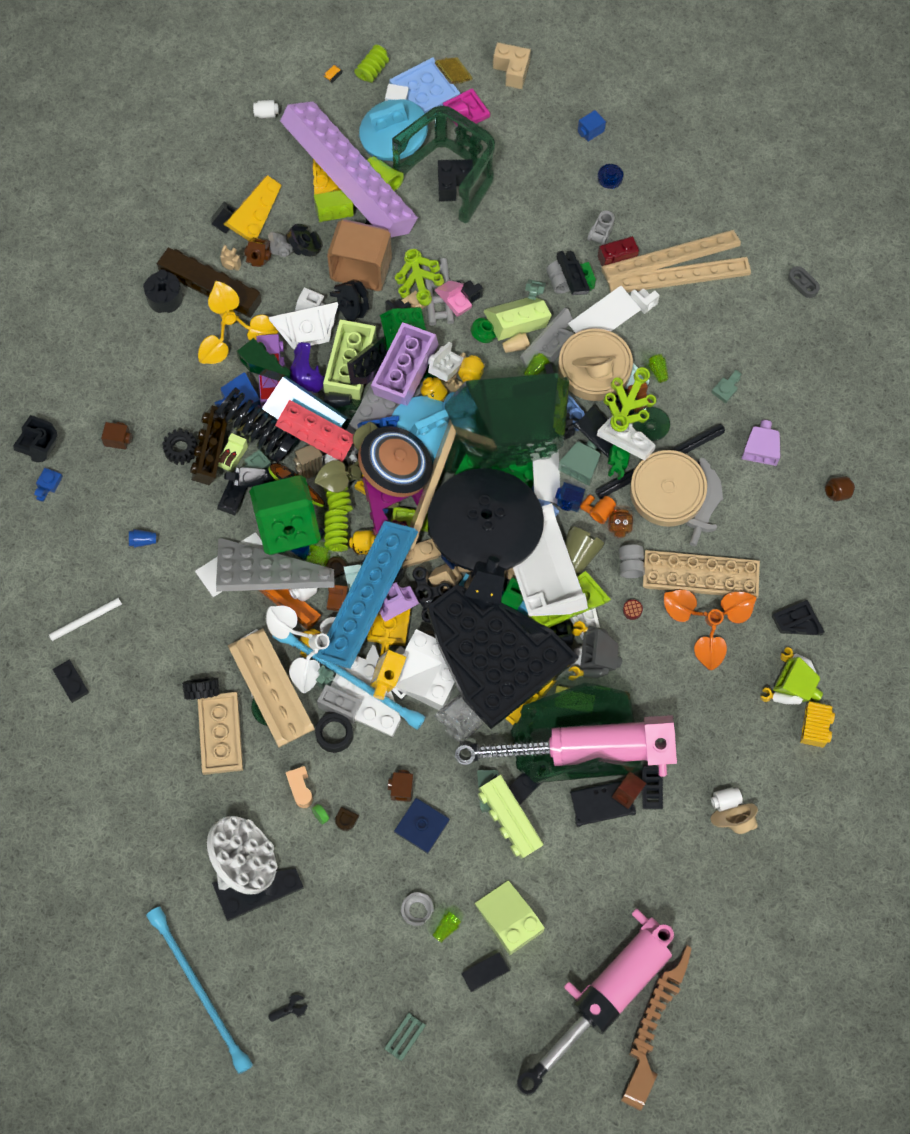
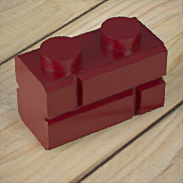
M631 236L599 246L598 259L601 266L638 257L639 249L634 237Z

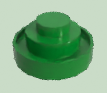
M478 318L471 325V334L479 342L490 343L496 337L493 331L494 327L488 319Z

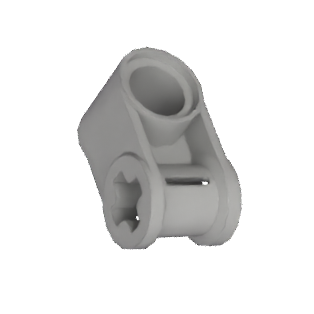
M606 210L599 214L590 230L588 241L593 240L601 245L607 243L614 226L615 217L612 212Z

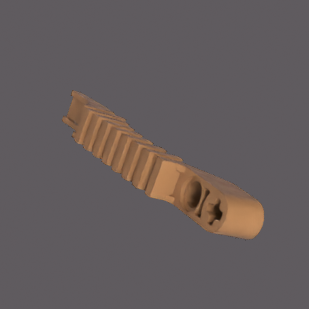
M689 946L684 948L678 966L671 971L664 972L661 979H658L656 983L658 987L652 993L654 997L648 1003L650 1007L644 1013L646 1017L640 1023L642 1027L636 1033L638 1037L632 1043L635 1049L632 1048L629 1055L636 1058L638 1064L621 1101L639 1111L642 1110L658 1073L650 1069L645 1055L646 1052H652L654 1048L647 1044L645 1040L651 1042L655 1037L647 1029L653 1031L657 1027V1024L653 1023L651 1019L657 1021L660 1019L661 1014L655 1012V1009L662 1012L667 1006L659 1002V999L669 1003L673 998L663 992V990L675 996L679 994L680 988L666 981L669 980L678 986L681 984L690 958L691 947Z

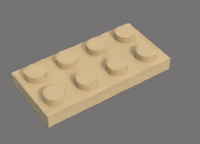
M237 692L198 699L203 775L243 771Z

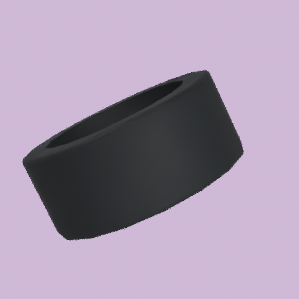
M330 713L321 717L316 724V740L325 751L332 753L342 752L351 744L353 729L347 717L338 713ZM339 722L345 727L346 735L343 741L337 744L325 741L323 729L328 723Z

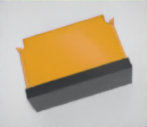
M333 65L325 73L324 77L333 83L342 74V69Z

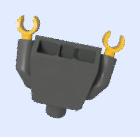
M581 621L573 625L579 628L573 629V635L580 636L584 632L580 665L583 670L575 666L570 668L568 671H574L576 676H569V680H575L579 676H583V678H600L607 675L609 671L621 666L622 658L618 656V643L610 637L605 629L594 626L585 627V624Z

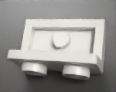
M451 342L441 346L439 351L432 354L428 360V373L446 382L458 372L464 359L451 352Z

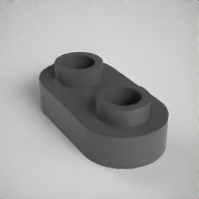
M794 267L790 270L788 280L803 296L813 298L818 294L820 289L819 283L804 268Z

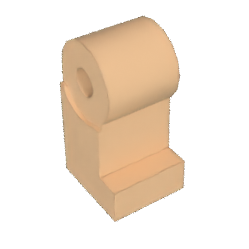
M303 766L286 772V776L297 806L308 808L313 802V797L303 780L308 778L306 768Z

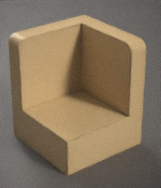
M445 564L435 568L428 579L433 587H437L442 582H448L454 587L456 584L458 585L462 575L456 566L454 570H451ZM447 586L443 588V591L448 590Z

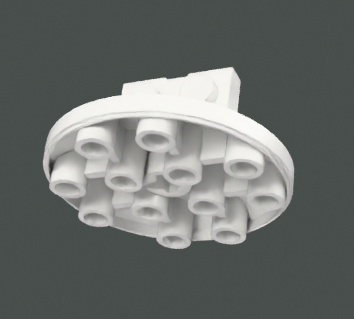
M228 816L220 819L211 827L207 837V850L210 861L217 872L219 889L226 890L231 887L241 893L257 894L268 888L272 884L278 868L274 855V846L268 841L263 832L255 826L254 822L237 816Z

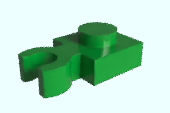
M616 445L610 448L607 464L612 465V468L608 471V476L611 477L615 471L618 474L617 479L620 480L624 476V470L628 467L630 453Z

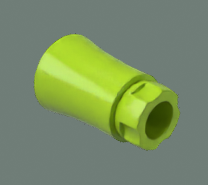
M374 156L367 159L373 169L391 186L393 191L400 187L404 178L402 172L393 169Z

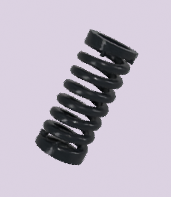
M235 387L218 407L215 414L221 419L226 416L225 422L227 424L232 423L236 419L233 425L235 430L240 429L244 425L241 435L247 436L252 432L249 437L251 443L260 438L257 443L258 449H262L268 444L265 454H272L270 458L278 464L298 438L288 432L281 436L283 430L278 427L272 431L277 422L275 418L270 419L264 425L269 416L268 412H263L255 420L261 410L259 405L255 406L247 414L253 404L252 399H248L238 409L245 398V394H239L240 390Z

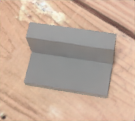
M326 684L317 700L319 709L328 713L341 714L354 724L355 715L362 704V700Z

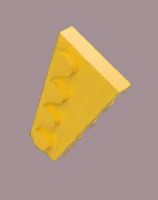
M265 176L224 225L247 241L253 237L258 238L282 185L270 176Z

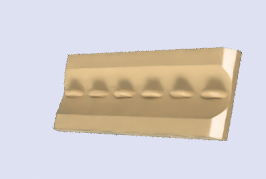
M645 550L643 587L646 589L687 590L691 593L722 596L731 592H746L758 598L760 561Z
M260 629L228 645L278 747L315 730L264 629Z

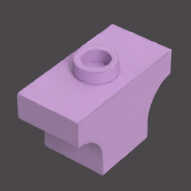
M396 582L392 584L379 612L386 622L418 605L419 602L410 586L400 587Z

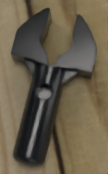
M300 995L289 997L290 1002L288 1006L268 1015L269 1020L273 1022L291 1013L295 1014L297 1018L303 1016L308 1005L299 1009L293 1007L296 1002L305 998Z

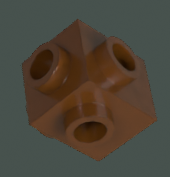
M254 237L250 239L244 251V256H247L246 262L251 263L255 267H262L270 261V241Z

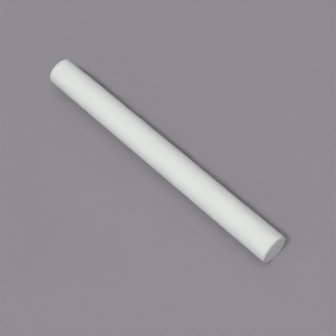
M116 598L50 633L49 636L54 641L122 605L119 598Z

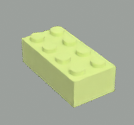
M345 320L339 321L323 383L325 394L329 392L351 394L352 399L361 400L365 384L350 383L347 363L376 340V326Z

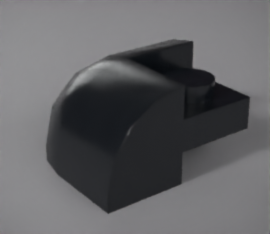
M30 415L22 426V434L13 445L14 451L31 456V461L44 462L56 445L58 438L57 430L49 421Z

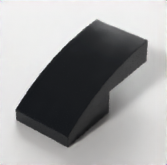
M501 952L461 974L470 991L474 992L511 970Z

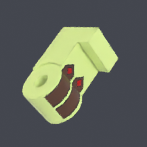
M231 433L228 443L220 455L218 467L233 472L248 449L247 440Z

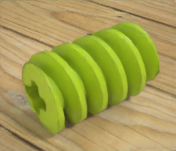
M374 45L369 54L365 56L354 70L355 75L363 81L372 83L374 78L378 76V73L385 67V64L389 62L386 50L380 45Z
M348 486L345 490L337 493L324 488L329 510L340 509L348 513L353 510V507L349 505L351 504V499H347L350 494L345 492L348 490Z
M333 509L324 514V547L334 552L348 550V546L343 545L348 543V539L344 538L348 536V532L344 531L348 529V525L344 524L348 522V518L344 517L348 512Z

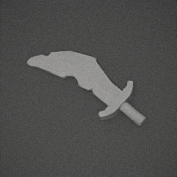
M700 458L699 462L707 480L706 498L695 518L686 522L689 527L694 528L689 543L694 547L697 546L701 531L706 533L716 531L717 525H711L708 522L718 504L723 500L721 480L704 458Z

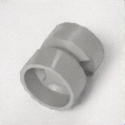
M557 261L549 264L546 272L551 280L554 292L557 294L569 292L570 289L560 264Z
M640 545L620 547V576L623 578H639L644 576L643 547Z

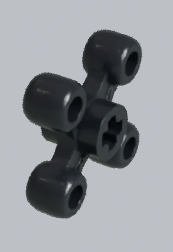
M418 566L412 572L413 578L417 581V588L414 594L423 608L421 613L422 620L431 623L430 619L427 618V606L436 597L444 594V587L447 586L448 590H450L453 586L448 582H442L437 587H431L427 582L428 570L423 566ZM420 571L423 572V575L421 577L418 576V573ZM423 591L429 594L427 598L421 595Z

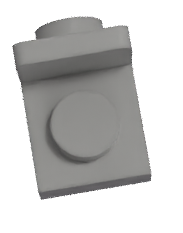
M275 232L268 234L272 254L286 257L293 252V247L287 243L285 235Z

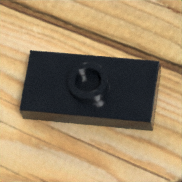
M229 480L217 509L235 516L247 487L234 485V480Z

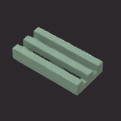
M408 1013L384 1049L402 1062L426 1025ZM409 1020H411L412 1024L407 1029V1031L405 1032V1034L403 1035L395 1049L392 1050V1045L394 1044V1042L396 1041L404 1027L407 1025ZM418 1025V1030L416 1031V1033L414 1034L406 1048L403 1050L401 1055H399L397 1052L399 1051L403 1043L406 1041L414 1027Z

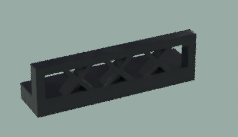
M378 337L347 363L351 384H369L375 378L388 352L386 351L384 337Z

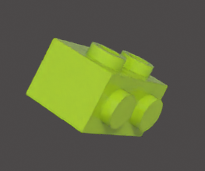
M342 190L314 195L315 210L319 222L354 216L353 202Z

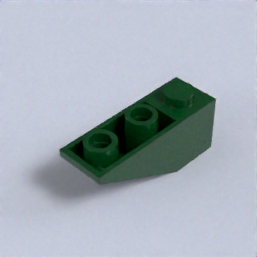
M253 338L237 350L238 360L250 372L280 381L284 376L291 379L289 369L286 366L282 367L274 354L270 355L262 342L258 343Z

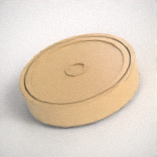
M598 328L579 331L567 339L561 348L558 362V372L564 386L575 396L590 401H602L608 393H613L615 396L618 395L616 390L611 388L612 380L614 378L622 379L623 388H625L630 380L633 368L632 353L626 342L615 333ZM583 357H616L612 361L613 376L603 380L591 378L584 367H577L572 364L574 360ZM614 382L616 386H620L618 382Z
M673 450L658 451L650 454L645 461L642 460L634 470L630 484V496L637 512L649 522L666 527L678 526L694 518L702 508L707 494V480L700 465L690 456Z

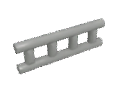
M441 258L440 270L438 272H441L444 283L449 281L447 259ZM422 265L423 270L431 272L429 267ZM424 278L425 288L429 290L432 296L431 303L427 305L429 325L434 326L436 325V319L447 318L448 324H453V311L440 296H433L432 288L439 286H435L433 281ZM434 303H445L446 311L435 312Z

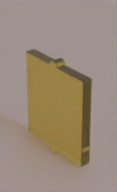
M457 57L435 61V65L450 84H462L473 79Z

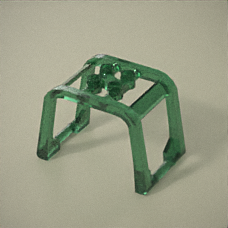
M448 106L433 107L392 138L393 169L405 175L417 163L439 147H446L463 159H473L474 168L459 185V197L462 198L459 220L463 223H468L493 183L492 159L495 151V141L488 131ZM447 117L458 124L455 128L456 139L454 141L447 138ZM435 119V139L400 164V154L406 149L410 138ZM483 140L488 147L479 158L478 155L483 150V146L480 143ZM483 171L486 174V179L469 202L470 190Z

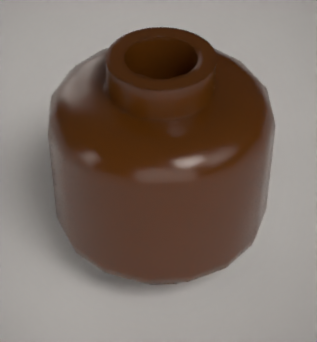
M847 476L831 478L825 486L827 497L835 502L850 499L855 490L854 483Z

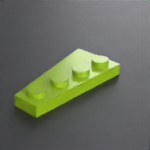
M585 570L577 578L583 594L585 593L588 609L566 615H528V617L549 628L606 604L611 599Z

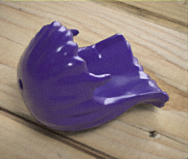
M301 342L297 344L294 350V361L289 370L291 373L290 378L307 391H313V394L318 393L324 388L325 376L320 374L318 365L315 370L310 367L311 344Z

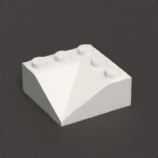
M416 629L403 654L406 660L394 689L443 712L456 684L438 648L436 638Z

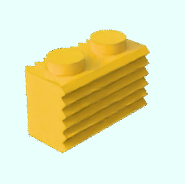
M812 701L807 703L800 743L824 748L827 742L830 743L832 731H829L830 724H833L835 712H832L833 706Z

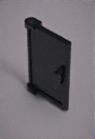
M592 406L581 419L575 422L574 426L609 458L610 448L614 444L597 436L598 430L606 423L607 419Z
M623 781L570 791L576 816V826L581 827V825L636 815L633 803L628 809L612 798Z

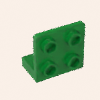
M420 307L391 309L380 315L387 350H389L402 322L426 331Z

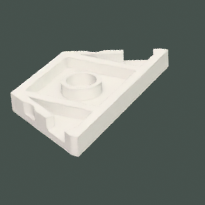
M338 302L271 316L269 320L293 349L301 342H308L311 346L326 343L330 340Z

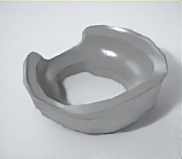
M414 892L408 895L401 905L403 919L407 924L413 926L423 925L434 912L431 898L421 892ZM416 902L422 903L428 911L427 915L423 919L412 917L409 912L412 904Z

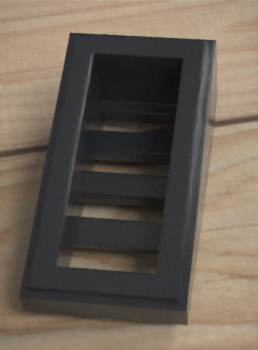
M644 766L641 768V780L646 783L642 789V809H663V777L659 776L658 766ZM647 774H657V777H647ZM647 782H657V785H647ZM647 791H658V794H647ZM647 799H658V802H647Z

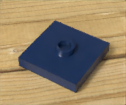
M415 798L394 830V833L428 854L450 819Z

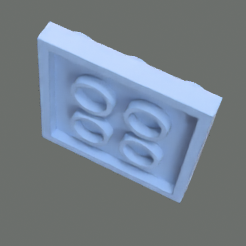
M433 57L390 79V84L408 87L409 91L406 100L417 104L423 110L425 116L443 107L444 102L460 95V92Z

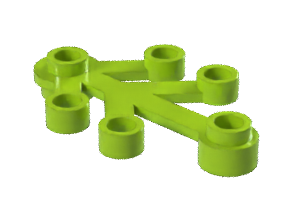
M409 249L404 257L406 263L400 272L395 275L397 284H404L399 288L398 292L402 298L410 295L409 289L416 280L419 290L416 298L419 304L427 306L431 303L432 296L429 290L425 288L423 278L433 281L435 286H441L444 283L443 276L441 274H434L440 270V265L436 260L423 258L418 250ZM419 264L429 267L431 272L420 269ZM412 267L413 271L407 279L405 275Z
M644 367L638 368L634 373L635 382L628 397L623 388L622 379L614 378L612 380L611 388L616 390L622 405L621 412H619L615 403L616 396L613 393L606 394L603 399L604 403L609 406L613 416L610 420V425L617 432L625 431L631 423L638 421L644 423L649 418V413L646 410H641L638 414L627 416L630 410L643 406L652 407L656 403V397L651 394L647 395L646 398L634 401L641 385L646 383L650 377V372ZM614 382H618L620 386H616ZM607 397L612 398V402L608 401ZM647 399H651L653 403H649ZM640 414H644L646 418H641ZM616 421H620L622 426L618 425Z

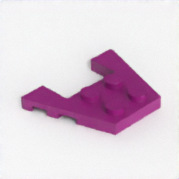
M363 477L365 494L371 510L370 518L373 520L374 525L373 532L376 536L383 522H389L383 509L410 496L395 497L377 490ZM423 489L411 495L417 506Z

